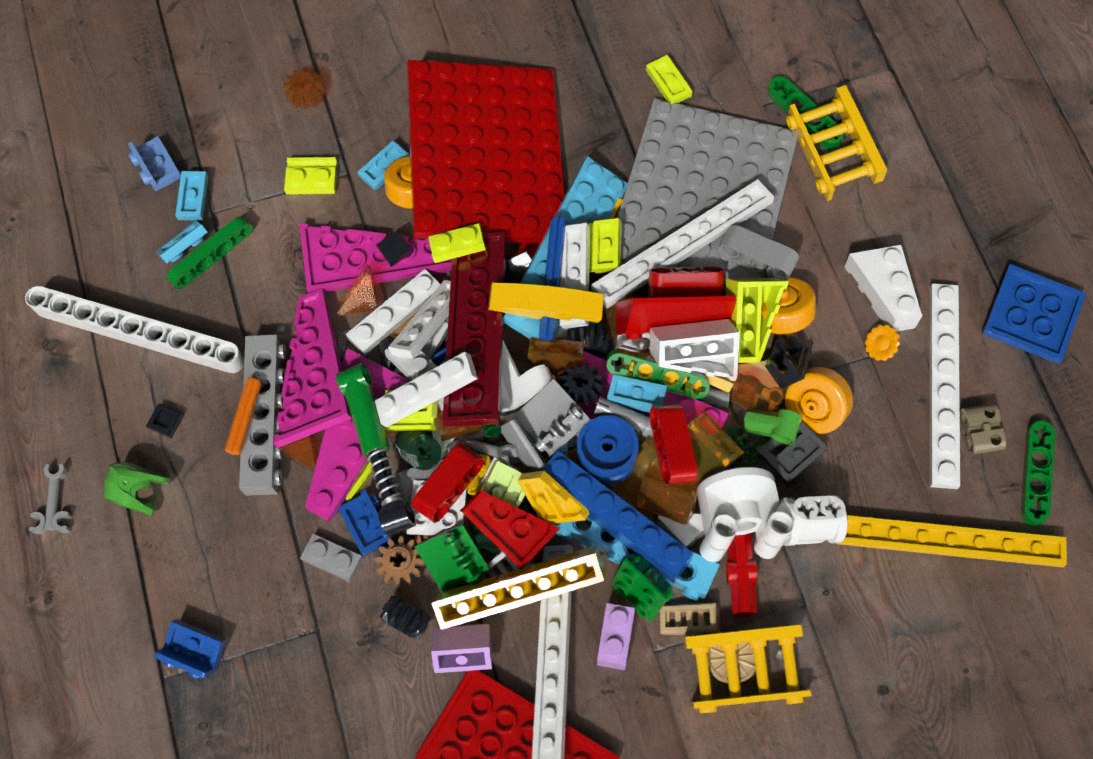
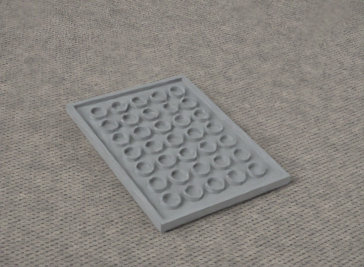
M654 99L617 217L622 222L621 266L757 179L774 196V201L737 226L772 240L798 138L796 130ZM723 234L673 267L715 266L725 269L723 296H726V278H763L764 275L721 256L718 252V247L725 236Z

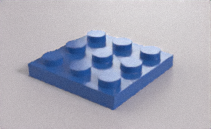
M1009 264L982 334L1060 364L1066 352L1086 293Z

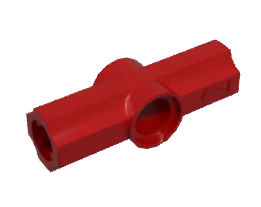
M751 533L735 535L727 549L728 560H726L727 585H730L732 615H756L755 584H757L756 560L753 559Z

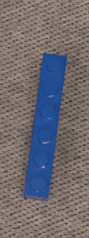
M557 451L542 468L541 471H545L589 510V519L637 556L640 555L650 566L672 583H675L690 564L693 553L560 451Z

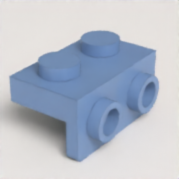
M159 137L137 148L132 141L127 143L132 151L128 153V156L135 167L140 165L142 168L138 173L145 185L151 183L154 190L158 191L181 178V174Z

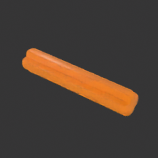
M249 377L245 381L225 446V451L231 455H239L241 453L261 387V382L258 379Z

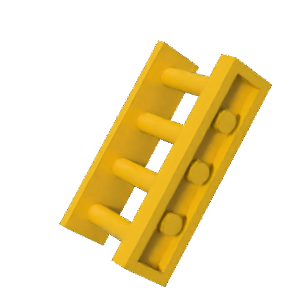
M846 85L836 89L832 103L799 114L796 105H790L788 116H786L788 128L796 130L798 134L797 139L817 179V190L820 194H824L827 201L832 200L834 187L865 175L871 177L873 184L884 180L887 168ZM833 112L840 113L843 119L841 124L809 135L804 123ZM843 133L850 134L853 140L852 145L819 156L814 144ZM854 154L860 155L863 166L829 177L824 165Z
M794 625L684 637L685 649L692 648V654L696 656L701 701L691 702L692 708H699L700 713L717 712L716 706L779 699H786V704L804 703L803 697L811 696V690H799L793 643H796L795 637H803L802 626ZM778 639V645L782 646L787 692L770 693L764 649L767 646L766 640ZM749 642V647L753 648L759 695L741 696L736 658L738 643ZM720 645L721 651H724L730 698L713 699L707 653H709L710 646Z

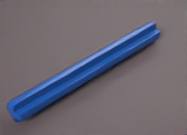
M554 216L550 222L544 286L560 287L566 228L564 217ZM543 316L540 319L539 338L541 340L551 341L555 337V318Z

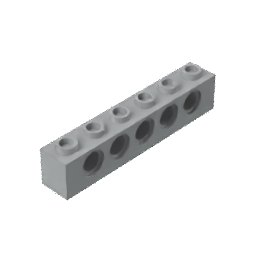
M277 335L245 336L243 387L246 379L249 377L258 379L261 382L260 390L262 387L270 385L267 392L260 393L259 391L240 453L239 489L246 496L278 494V485H282V471L279 469V459H283V446L277 448L273 444L274 435L278 433L279 423L277 422V417L283 405L281 384L284 383L285 369L282 368V359H286V346L282 344ZM271 361L268 367L261 368L264 362ZM270 410L266 417L259 418L262 411ZM269 435L265 443L258 444L260 437ZM261 461H268L264 469L257 470V466Z

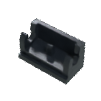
M792 333L790 336L791 340L795 343L794 346H788L780 336L773 340L765 365L781 389L805 379L812 353L810 347H806L795 333Z

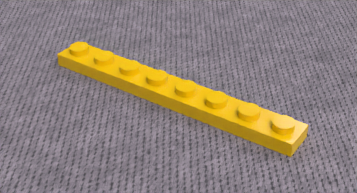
M847 515V531L844 541L836 543L839 545L1054 567H1065L1067 565L1066 537Z

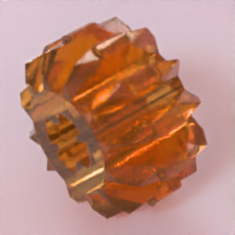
M303 67L301 72L294 70L293 76L286 75L287 82L283 84L285 97L296 109L302 106L306 111L309 105L315 108V102H323L322 95L326 94L324 81L320 75H317L314 69L308 72Z

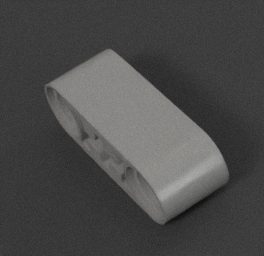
M732 225L728 228L718 247V252L724 258L769 278H778L788 281L799 260V255L795 250L737 225Z

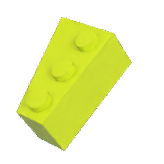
M726 278V296H736V304L730 321L740 332L738 363L761 361L772 331L770 327L775 313L778 314L780 308L778 304L783 290L787 289L789 281L778 278ZM766 302L768 313L761 320V305Z

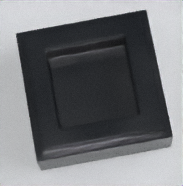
M398 231L376 244L377 249L390 267L413 254L411 248Z
M158 403L146 427L172 439L184 415Z

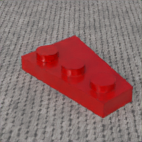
M481 490L460 510L521 570L560 529Z

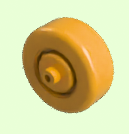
M410 156L393 161L384 173L385 193L388 199L395 205L407 209H412Z
M789 277L787 289L783 290L778 304L780 305L778 314L775 313L770 327L771 333L791 334L806 328L812 323L817 313L816 296L813 288L807 282ZM766 302L761 305V320L768 313Z
M812 367L807 369L805 379L787 387L785 407L787 410L800 414L802 422L814 434H825L837 429L848 418L853 407V395L847 381L840 374L829 368Z

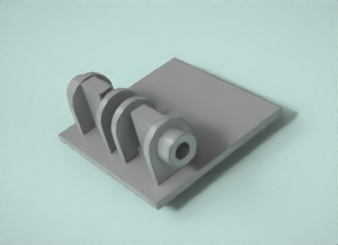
M555 379L551 380L514 415L536 440L535 446L541 452L545 451L550 457L591 420Z

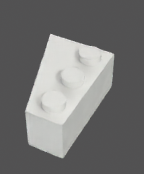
M896 245L850 253L845 269L855 278L859 284L858 288L860 291L866 294L872 303L871 307L882 323L895 328L896 332L916 328L922 313L902 246Z
M729 319L650 328V353L659 367L690 373L691 371L705 373L706 376L714 377L716 375L737 381L740 332Z

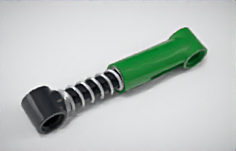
M359 363L337 373L336 380L342 394L346 397L363 456L372 463L370 469L375 473L373 478L377 480L376 488L380 489L379 497L383 499L381 504L383 507L378 512L379 522L385 534L390 537L415 527L416 518L410 504L406 500L403 501V498L400 496L401 493L397 491L398 484H395L394 481L396 475H392L391 469L393 466L389 465L390 457L386 455L390 446L384 427L380 423L375 398L371 389L373 387L372 377L367 367L363 363Z

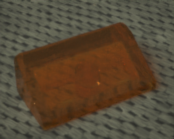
M645 474L637 498V506L686 525L695 513L697 493L675 484H665L662 479Z

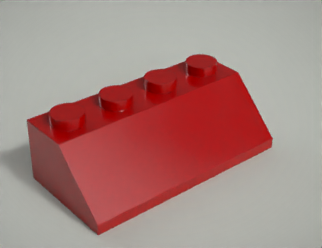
M736 296L632 298L615 303L617 335H626V340L642 339V334H650V328L724 319L730 320L736 304Z

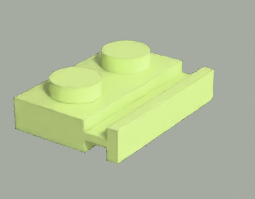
M495 460L480 490L519 508L525 496L517 481L522 473Z

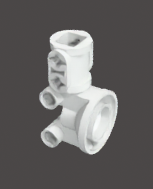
M746 467L726 470L705 479L697 488V497L705 538L700 545V553L709 562H717L723 558L735 535L755 532L757 538L754 542V550L764 559L775 557L783 545L795 546L796 544L822 543L825 540H828L830 543H841L846 536V507L840 496L801 497L797 500L787 497L779 500L774 476L764 469Z

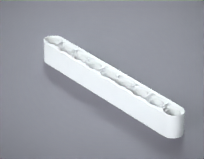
M42 286L32 287L25 296L26 303L43 318L228 373L239 372L244 366V356L237 346L229 341ZM115 320L111 325H108L110 321ZM139 326L135 332L131 333L133 328ZM163 333L159 339L154 340L158 334ZM187 340L183 346L178 347L180 342ZM211 347L207 353L201 354L205 348ZM235 354L233 359L225 361L229 355Z

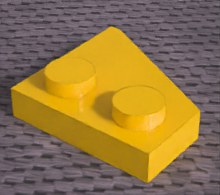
M545 471L524 473L517 480L538 518L550 524L583 521L590 514L586 507Z

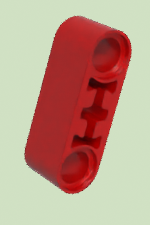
M715 266L649 269L648 297L723 296L725 269Z
M680 404L651 407L650 425L664 483L695 482L697 478V464L683 407Z
M463 443L457 444L414 496L411 506L431 522H439L480 472L484 464V458Z

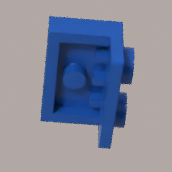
M364 488L360 490L361 496L339 507V511L363 557L378 550L379 547L387 545L388 539L392 540L391 536L388 537L379 522L377 510L381 506L375 494L369 495Z
M175 619L170 623L163 648L157 650L154 657L162 660L163 664L168 667H178L187 671L192 677L205 678L217 670L226 639Z

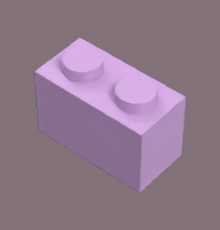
M606 604L597 666L625 670L635 608Z
M490 624L453 626L442 630L440 628H433L431 654L434 673L492 669Z

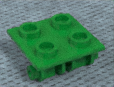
M464 524L414 546L442 592L464 582H470L471 585H475L481 581L480 575L491 570Z
M633 553L628 559H624L611 585L620 597L625 598L634 606L639 616L646 618L652 623L665 602H668L675 595V592L672 591L673 587L664 578H661L654 585L661 576L659 573L649 581L647 578L652 574L654 568L651 567L644 573L650 565L640 555L637 557Z

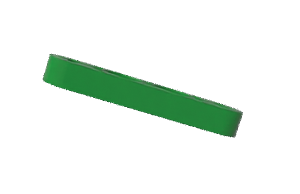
M777 76L771 79L768 87V96L787 114L790 102L795 100L803 104L802 108L797 109L799 114L818 108L813 101L787 78ZM775 87L778 88V89L781 88V87H783L784 90H783V91H782V90L776 91V90H775ZM828 115L820 117L821 123L818 125H811L809 122L804 123L810 135L825 130L824 126L827 129L838 125ZM844 133L836 136V139L832 137L818 143L826 149H836L841 145Z
M244 216L236 217L176 264L168 272L167 280L176 289L186 287L245 240L253 230L252 224Z
M621 348L613 349L607 356V368L611 374L666 385L667 391L692 399L704 398L709 393V380L704 373L691 371L690 373L659 367L654 358ZM622 357L625 364H620L619 367H616L614 361ZM634 360L635 362L633 363V372H630L629 365H631V361ZM642 364H649L653 371L647 376H642L638 373L637 369ZM668 372H675L679 375V379L672 384L665 382L663 377ZM684 376H687V382L684 383V387H681L684 382ZM697 380L701 381L703 387L693 390L692 384H696Z
M1046 421L1033 423L1026 433L1021 517L1025 523L1031 526L1043 524L1049 518L1051 511L1055 430ZM1038 429H1041L1042 434L1046 435L1041 440V446H1036L1039 443V435L1035 434ZM1038 453L1044 456L1046 460L1045 466L1039 467L1035 465L1032 461V455ZM1031 480H1040L1044 485V491L1042 493L1033 491L1030 487ZM1035 500H1040L1037 503V512L1041 513V515L1034 518V513L1029 512V510L1035 506Z

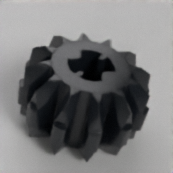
M590 322L589 326L573 327L567 330L566 348L569 355L576 358L579 351L583 350L601 358L609 352L610 334L608 333V328L602 324Z
M574 362L572 370L567 367L563 369L564 376L558 377V383L578 406L579 403H583L587 409L589 407V400L594 403L599 401L598 395L604 392V387L601 385L604 383V378L602 375H598V368L596 366L589 369L587 362L582 367H578V364Z
M397 596L390 597L380 615L384 623L413 639H420L431 619L428 613Z

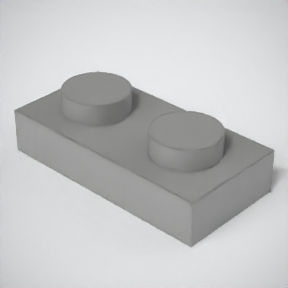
M312 534L300 559L351 583L363 557Z

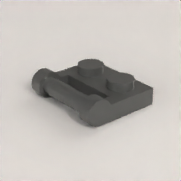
M802 421L798 430L800 436L795 440V443L786 447L776 457L771 451L780 442L772 438L763 445L759 444L753 449L756 456L764 461L787 485L828 448Z

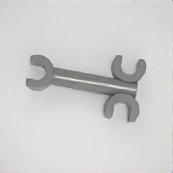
M469 426L464 430V436L447 445L448 454L457 444L463 443L473 451L498 458L499 462L507 466L510 465L508 456H519L515 445L507 444L498 447L485 443L486 437L483 429L475 433L473 426Z
M46 464L44 467V474L49 478L46 514L43 515L40 512L30 514L31 518L35 520L40 519V524L37 527H29V531L34 534H42L46 530H57L61 533L71 531V528L68 526H61V521L65 518H72V515L66 511L57 512L60 481L68 473V469L64 464H59V471L56 474H53V467Z

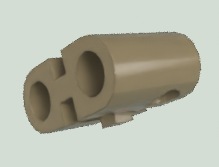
M995 403L961 409V422L963 430H966L967 436H965L971 455L1006 449L1004 429L1000 427L1002 420L999 408Z

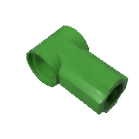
M751 408L750 411L746 412L744 429L747 433L768 436L777 442L792 445L795 443L802 416L787 409H781L776 413Z

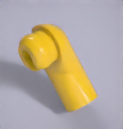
M486 454L480 455L484 458L483 467L467 487V492L470 495H475L481 489V479L485 476L492 463L491 458Z

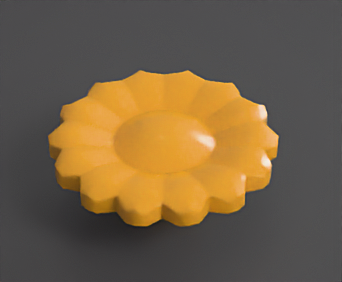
M878 325L877 328H872L871 332L867 334L865 350L869 352L871 358L877 361H886L888 358H892L894 353L898 352V346L900 345L898 339L900 336L896 333L895 328H891L889 325Z

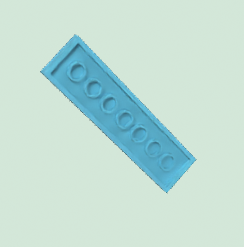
M587 156L583 160L555 216L564 217L566 226L610 219L618 198L622 199L628 183ZM550 226L519 284L544 285ZM504 313L503 323L543 348L549 346L551 341L539 338V319ZM556 319L555 332L560 324V319Z

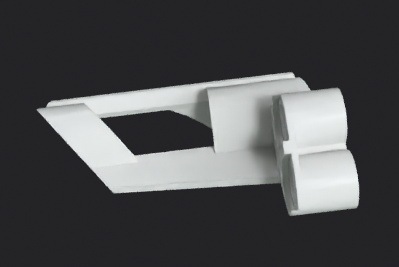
M504 341L502 347L500 418L517 413L553 380L551 371L548 367H545V364L535 366L520 376Z

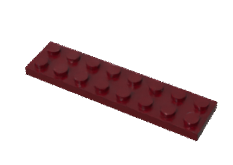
M505 232L482 233L486 250L452 259L446 362L463 352L470 354L478 379L444 397L442 416L444 427L500 424L504 313L488 309L491 284L505 283L507 240Z

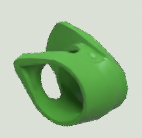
M113 463L109 465V470L105 476L103 498L152 516L155 505L152 503L144 505L136 499L135 494L141 488L150 489L152 483L168 485L171 478L146 470L133 463Z

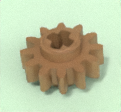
M402 536L399 537L398 544H394L391 539H388V549L379 547L383 557L375 558V562L378 565H383L377 569V573L385 575L384 581L386 584L391 583L395 579L394 581L398 588L401 587L402 580H406L409 585H412V575L416 577L422 576L417 567L425 566L422 559H417L420 555L416 549L414 550L415 541L412 539L405 545L406 543ZM400 557H403L406 562H401L400 567H397L395 562L399 561Z

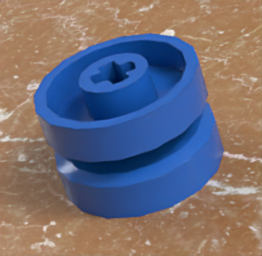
M602 415L591 419L582 427L577 438V462L579 467L603 485L617 484L633 473L637 463L638 437L634 428L627 421L616 416Z

